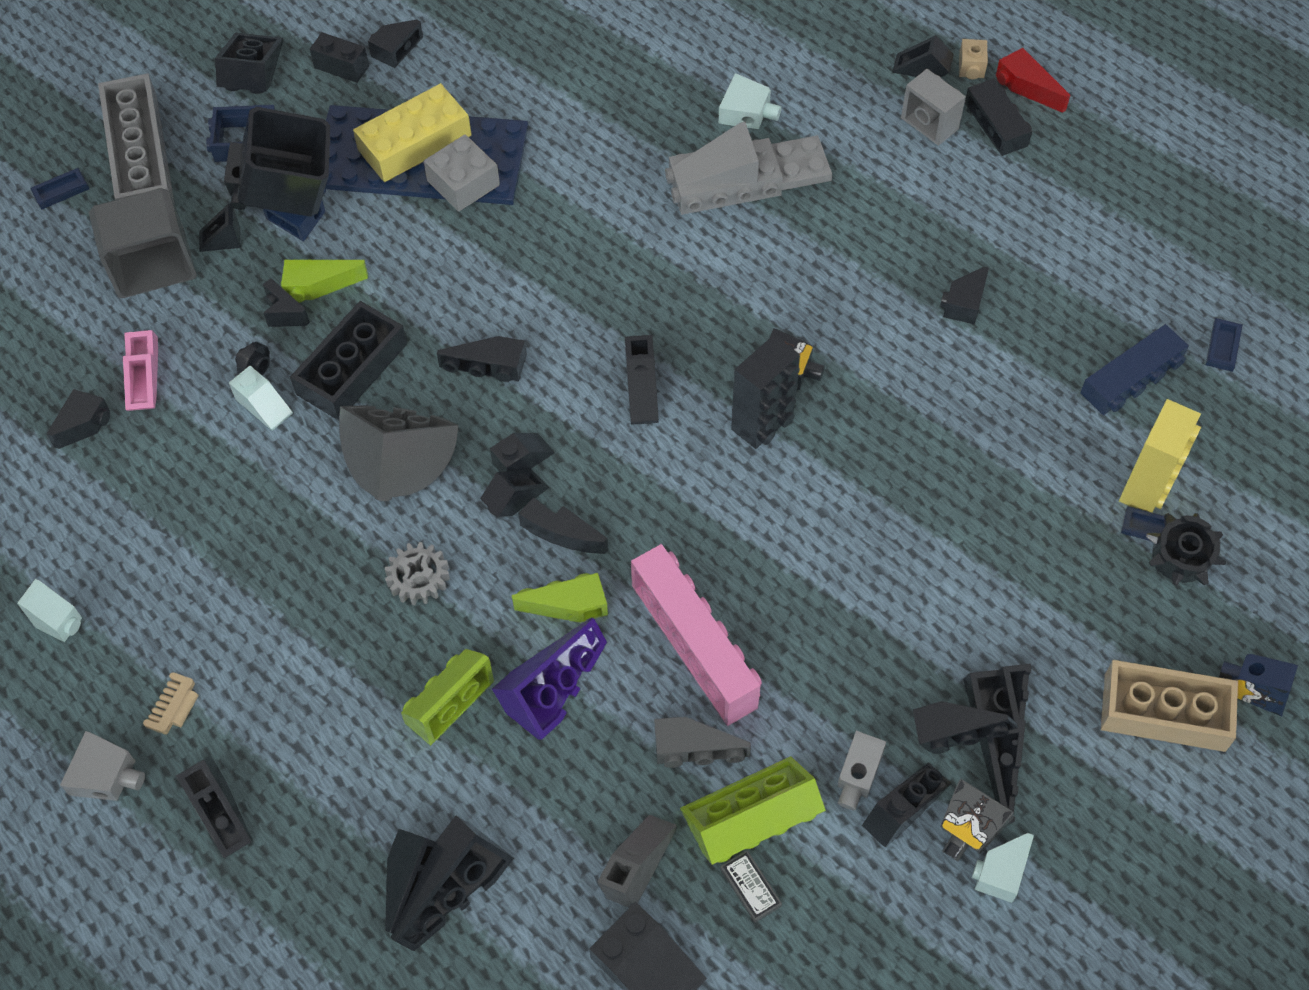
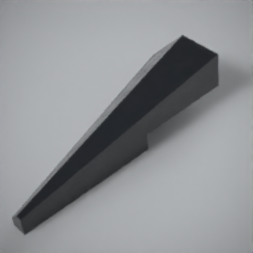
M1031 664L1003 666L999 670L973 672L963 678L970 707L1008 715L1018 725L1017 729L1010 730L1003 737L995 738L989 736L979 739L995 801L1013 812L1019 787L1017 786V780L1022 760L1026 723L1024 716L1026 701L1029 696L1027 688ZM1015 817L1008 824L1014 823Z

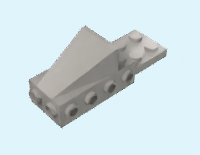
M746 122L737 124L695 152L669 157V168H665L667 183H671L673 187L671 188L674 204L678 203L681 215L781 196L782 190L832 180V172L818 135L771 144L769 138L752 141Z

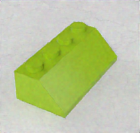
M791 756L680 808L702 853L712 865L717 862H725L732 855L744 849L754 848L761 841L774 835H781L790 827L801 822L811 821L816 815L826 811L815 778Z

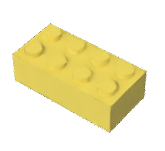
M441 83L353 129L358 151L384 182L420 164L465 134L468 137L471 136L468 114Z
M1169 399L1166 400L1138 457L1119 502L1152 513L1155 507L1158 509L1162 508L1201 429V426L1196 425L1201 413Z

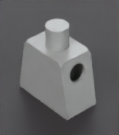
M85 731L60 786L71 796L118 801L123 787L137 791L141 789L145 780V773L132 769L135 760L127 750Z
M859 731L855 732L838 780V787L843 789L838 801L840 806L856 810L860 797H868L884 754L886 741ZM855 772H859L863 775V778L855 779L852 775Z

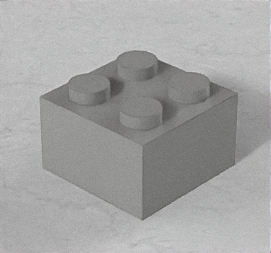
M926 69L906 85L901 118L939 146L959 130L966 96L942 80L940 76Z
M466 134L424 160L427 181L458 212L500 185L497 164Z

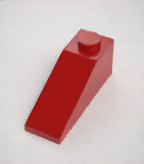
M1024 48L999 60L996 78L1001 85H1005L1016 94L1060 112L1066 111L1070 94Z

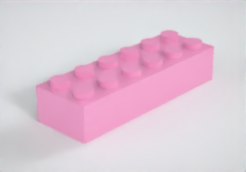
M661 544L631 560L632 587L725 724L729 726L758 709L761 679L753 668L749 670L744 662L745 657L739 646L731 644L727 638L728 633L721 621L716 622L710 614L712 611L706 599L698 597L694 591L695 585L690 576L682 574L678 568L679 562L674 553L671 551L667 552Z

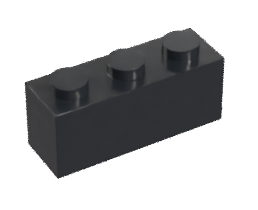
M995 78L968 87L965 105L1001 156L1029 146L1032 128L1023 119L1018 107L1010 101L1005 89L1000 87Z

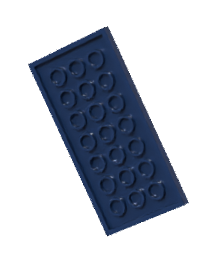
M337 105L329 106L326 122L330 124L329 177L325 189L445 199L427 181L424 161L384 182L358 151L353 129L389 110ZM469 116L471 136L469 138L497 164L500 182L498 187L475 202L513 205L528 131V121Z

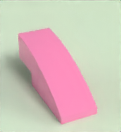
M152 330L126 332V356H123L126 411L154 409L157 396L158 336Z

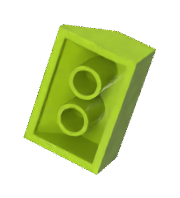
M465 649L460 655H454L448 661L446 668L438 676L435 675L429 679L424 690L417 697H412L406 702L401 712L404 723L431 746L494 682L489 657L469 649Z

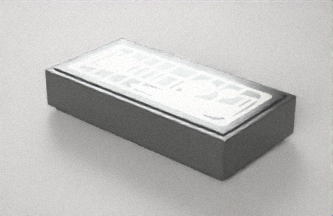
M748 850L720 866L721 872L754 923L782 907L781 901Z

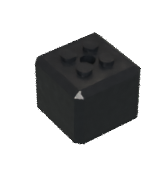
M255 107L249 110L241 145L237 199L244 206L310 217L317 214L329 177L330 124L321 118L262 107Z

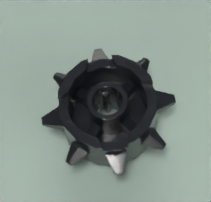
M1169 513L1165 514V527L1162 532L1147 533L1146 535L1148 539L1154 542L1152 550L1153 559L1149 562L1150 566L1155 567L1162 575L1171 579L1174 585H1178L1179 582L1187 583L1196 580L1203 585H1207L1209 583L1207 571L1212 565H1226V560L1219 556V539L1223 536L1222 532L1212 531L1210 529L1212 526L1201 519L1198 513H1195L1193 516L1186 515L1180 519H1176Z

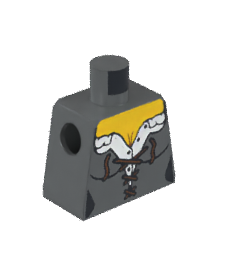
M960 779L940 826L942 830L951 835L942 852L959 862L967 847L981 854L1013 819L1014 812Z

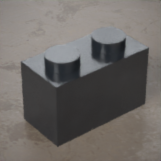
M321 32L310 47L314 68L358 83L369 67L366 48L359 44Z

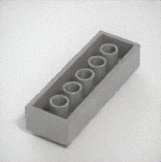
M149 73L98 83L115 200L163 188L170 192L174 202L157 95Z

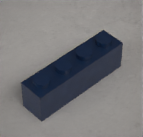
M1164 324L1085 379L1080 394L1102 415L1111 410L1117 412L1124 406L1126 399L1130 396L1136 398L1141 395L1146 389L1147 384L1150 382L1158 383L1170 368L1173 370L1178 369L1186 360L1184 356L1189 345L1170 327Z

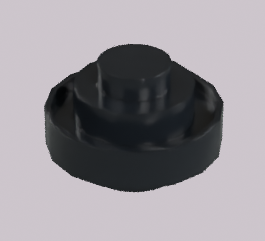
M256 341L240 349L235 358L237 374L239 375L247 367L251 366L259 374L264 375L270 364L269 348Z

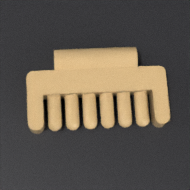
M174 672L169 675L172 681L167 682V686L170 688L163 689L165 694L173 697L161 694L159 697L160 700L166 701L169 704L162 701L156 702L157 707L166 710L156 707L152 709L153 713L162 717L150 714L148 716L150 720L146 719L143 722L146 728L162 734H168L172 725L182 727L199 696L196 692L192 691L195 685L193 679Z

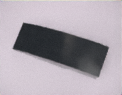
M533 498L518 513L521 527L550 543L586 553L605 554L608 551V538L564 506L554 513Z

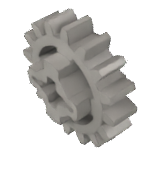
M419 542L417 548H413L409 543L407 544V551L403 552L398 548L396 550L398 557H389L390 566L385 567V573L388 576L385 580L387 586L390 587L392 595L396 596L399 594L401 602L404 603L410 598L412 605H416L418 599H422L423 603L427 604L428 596L431 595L437 599V590H446L444 581L450 580L449 572L447 571L449 569L448 562L444 560L442 551L435 553L434 545L424 549L422 542ZM432 563L437 568L436 574L433 573V569H431ZM399 573L403 577V583L398 580Z

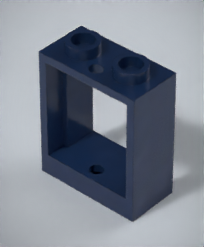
M275 106L213 107L212 118L208 119L210 137L206 138V147L208 153H212L214 162H227L230 142L223 143L224 128L246 127L249 110L255 107L276 110Z

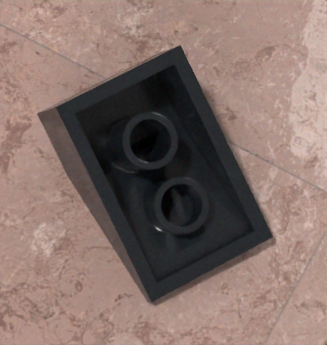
M234 33L215 57L217 87H223L228 91L249 90L254 94L266 92L273 80L283 38Z
M636 901L589 948L590 958L622 990H697L707 980L704 974L661 925Z

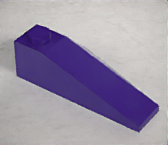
M589 618L512 670L492 688L505 713L538 740H542L563 720L567 712L561 708L569 695L576 697L580 691V688L576 685L582 672H590L607 644L595 619Z

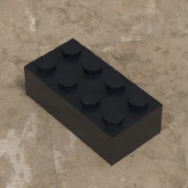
M359 301L290 376L296 395L339 421L340 406H353L407 345L403 325L364 302Z
M775 334L734 369L731 430L755 449L762 443L764 445L770 443L776 434L775 431L781 426L787 427L795 416L794 405L796 403L797 379L800 371V354Z

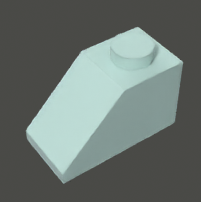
M251 366L247 367L229 382L235 399L272 431L293 414L270 382Z
M37 579L33 581L17 603L35 628L63 642L69 636L74 635L80 627L82 617L76 608Z
M1026 833L989 850L983 861L977 860L972 874V878L977 880L975 890L1012 903L1019 890L1034 835Z

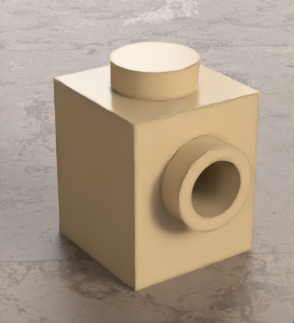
M962 39L959 53V77H967L972 80L984 78L988 63L987 40Z

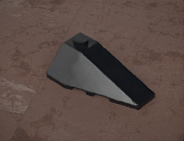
M456 815L436 840L391 935L393 941L412 951L418 949L445 926V916L458 907L463 911L470 905L467 899L468 896L480 886L486 891L494 885L514 858L476 827Z

